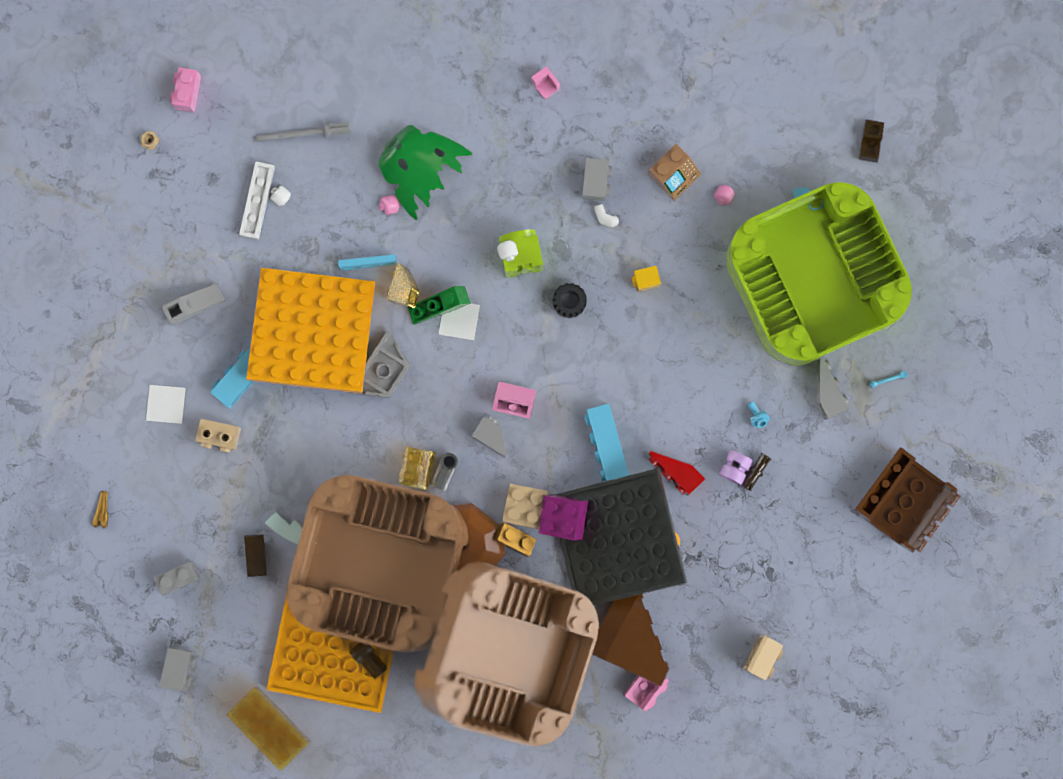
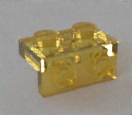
M406 447L403 454L402 470L399 473V484L428 490L435 452Z

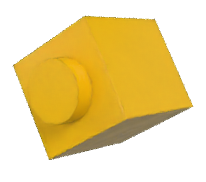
M657 265L635 270L634 276L631 277L633 288L637 287L638 292L660 287L661 285Z

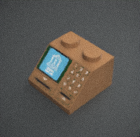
M677 144L648 172V176L674 201L701 175L691 158Z

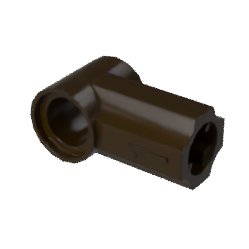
M359 642L349 651L356 662L360 665L362 664L374 679L378 678L388 669L375 654V650L370 644Z

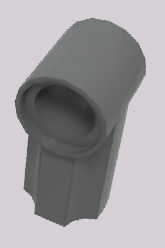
M445 453L441 457L430 485L443 491L447 490L458 465L456 455ZM447 456H452L455 460L452 467H447L444 464V459Z

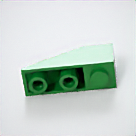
M453 286L407 308L413 325L458 310L471 304L465 286Z

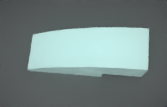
M275 512L265 522L266 525L283 538L295 544L299 543L303 526L298 521L294 520L289 524L278 512Z

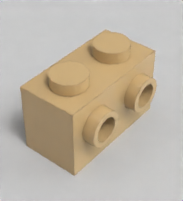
M200 419L195 441L200 443V447L211 449L212 446H217L219 451L230 453V450L236 451L241 428Z

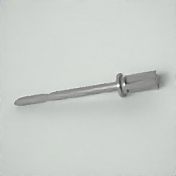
M349 122L325 123V128L255 136L256 141L323 133H326V137L329 138L330 135L350 133Z

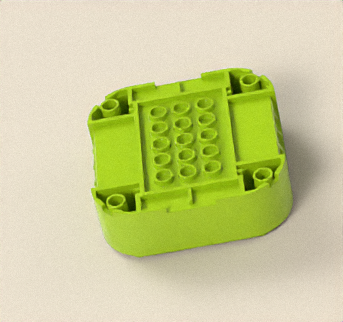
M835 182L826 184L748 219L735 233L726 255L727 269L742 298L763 347L777 361L792 366L810 364L827 354L876 332L885 330L904 315L911 301L912 286L909 275L873 200L864 190L849 183ZM821 201H822V203H823L822 208H821V209H817V208H819V207L821 206Z

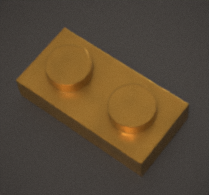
M504 522L501 523L494 541L525 557H530L537 539Z

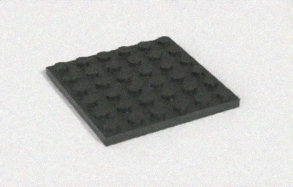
M659 468L555 494L588 501L583 539L569 540L560 538L572 590L586 596L593 605L687 583Z

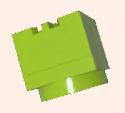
M519 230L498 237L499 244L505 241H513L516 243L518 255L514 257V260H502L506 278L518 276L519 273L525 275L529 271L530 273L543 271V260L536 230Z

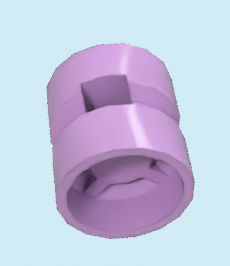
M730 450L726 458L727 464L723 465L719 475L733 483L742 485L746 476L744 472L749 470L753 460L741 453ZM734 464L740 465L739 469L733 467Z

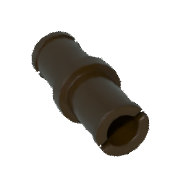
M761 453L753 467L749 468L750 472L741 486L752 491L759 477L762 478L764 475L763 471L771 461V458Z

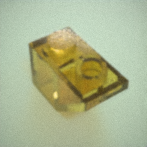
M397 263L392 274L393 279L391 286L388 288L386 300L397 305L414 308L420 290L409 269Z

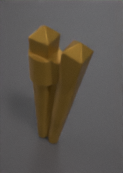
M101 491L92 523L95 528L100 525V522L103 529L108 526L107 491Z

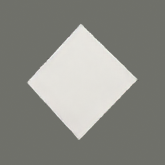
M469 304L442 315L438 335L474 340L480 305Z
M150 385L146 421L182 424L186 388Z

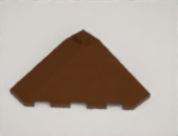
M643 594L614 600L598 629L592 655L662 686L670 668L668 662H664L661 653L663 649L658 635L655 636L651 626L653 621L649 610H645L642 601L644 598Z

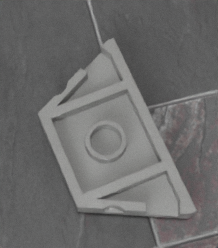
M387 330L366 362L362 394L348 393L390 398L410 368V364L389 330Z

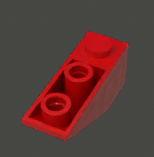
M653 451L648 453L650 456L648 460L655 467L659 465L663 470L662 475L668 481L672 479L677 484L675 488L681 495H690L705 480L691 464Z

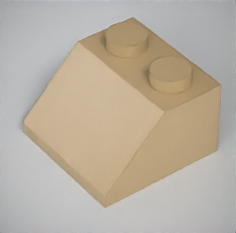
M760 634L743 669L766 681L767 677L771 678L775 670L773 667L775 661H779L783 654V650H781L783 645Z

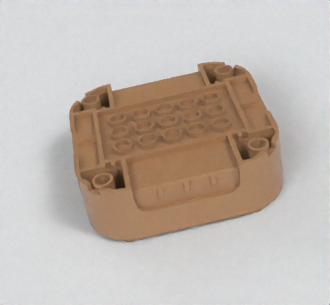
M341 475L327 480L317 488L310 499L287 585V601L292 614L302 625L318 632L395 651L412 653L425 650L433 643L448 596L447 593L442 591L443 587L452 573L457 570L463 546H467L468 543L466 522L453 505L441 497L430 493L352 475Z
M485 562L466 564L459 571L456 570L452 573L442 590L448 594L425 668L424 670L417 669L415 676V689L422 701L421 704L430 713L461 728L530 746L548 744L557 739L566 730L572 719L598 635L599 624L596 610L591 601L579 592Z

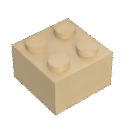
M510 484L502 522L539 530L543 499L548 491Z

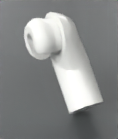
M603 204L594 207L601 225L609 228L618 225V217L606 214Z

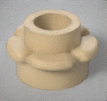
M149 131L142 134V147L149 150L156 148V145L159 144V137L156 136V133Z

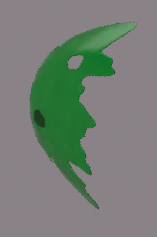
M408 125L387 143L378 160V166L388 183L399 185L395 190L397 199L407 213L417 220L418 217L415 210L419 208L415 202L414 194L429 207L430 190H435L436 188L444 190L438 175V171L443 170L441 165L445 164L453 170L462 173V165L456 157L470 156L472 152L445 136L434 132L422 134L415 126ZM395 139H397V141L395 142V144H394L392 147L389 148V145H390ZM401 143V148L397 149V145ZM435 148L444 151L445 155L443 157L437 156L434 153ZM399 159L406 161L408 165L407 171L398 165Z

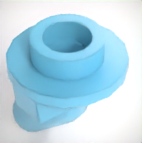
M754 401L748 403L747 405L754 415L750 418L752 426L758 428L766 426L770 420L769 415L765 411L760 412Z

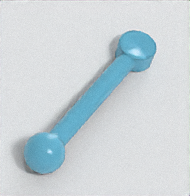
M902 371L898 375L876 382L870 381L869 386L875 388L879 384L898 378L905 379L908 374L906 371Z

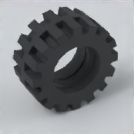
M565 283L560 285L553 295L554 309L564 318L577 317L584 311L587 304L585 291L578 284ZM567 293H573L577 296L578 303L573 308H566L562 304V297Z

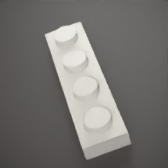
M255 162L239 233L242 237L259 240L274 174V165Z

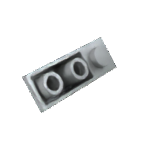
M216 283L179 297L163 305L162 308L170 324L176 326L224 302L225 299Z
M822 357L817 363V404L825 420L849 409V401L845 394L842 395L838 379L836 377L833 378L830 372L832 367L829 361L824 360Z

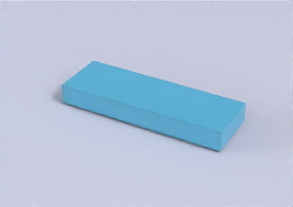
M395 254L338 260L341 271L397 264Z

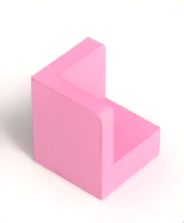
M547 66L531 77L532 84L544 99L560 89V83Z

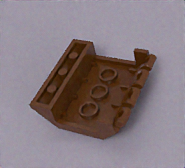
M900 447L855 510L868 523L898 545L912 553L915 550L921 552L928 543L924 537L931 538L939 527L935 522L939 521L942 523L951 511L947 508V505L954 507L961 496L957 493L958 490L949 482H943L916 462L914 456Z

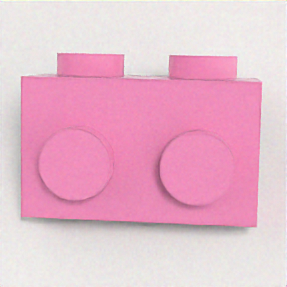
M637 675L623 695L646 712L654 706L657 696L666 690L669 680L665 678L663 685L659 686Z

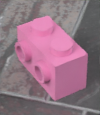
M179 67L178 73L174 74L173 83L175 84V89L171 92L170 102H172L176 110L195 112L201 75L197 70Z
M499 382L492 410L530 419L536 390Z

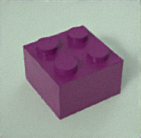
M553 494L544 495L538 534L569 540L583 539L588 501Z

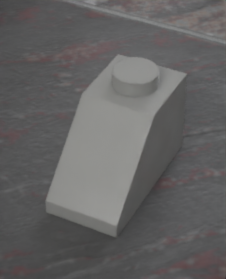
M491 416L488 418L483 417L472 438L505 457L507 453L501 427L498 425L499 421Z

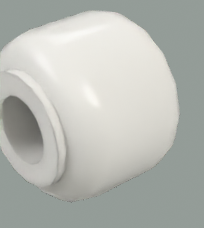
M284 186L274 187L271 190L272 195L270 199L276 205L282 206L289 200L291 193Z
M513 241L502 242L497 247L499 257L502 260L512 261L518 255L516 243Z

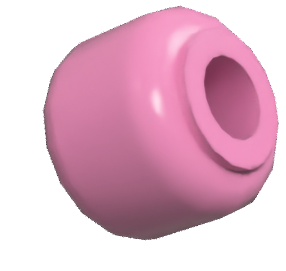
M720 185L714 194V198L719 205H729L735 194L731 187Z
M389 195L381 198V204H379L380 211H384L385 215L398 212L399 202L395 196Z

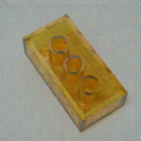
M258 686L254 687L226 715L280 772L311 743L309 738Z

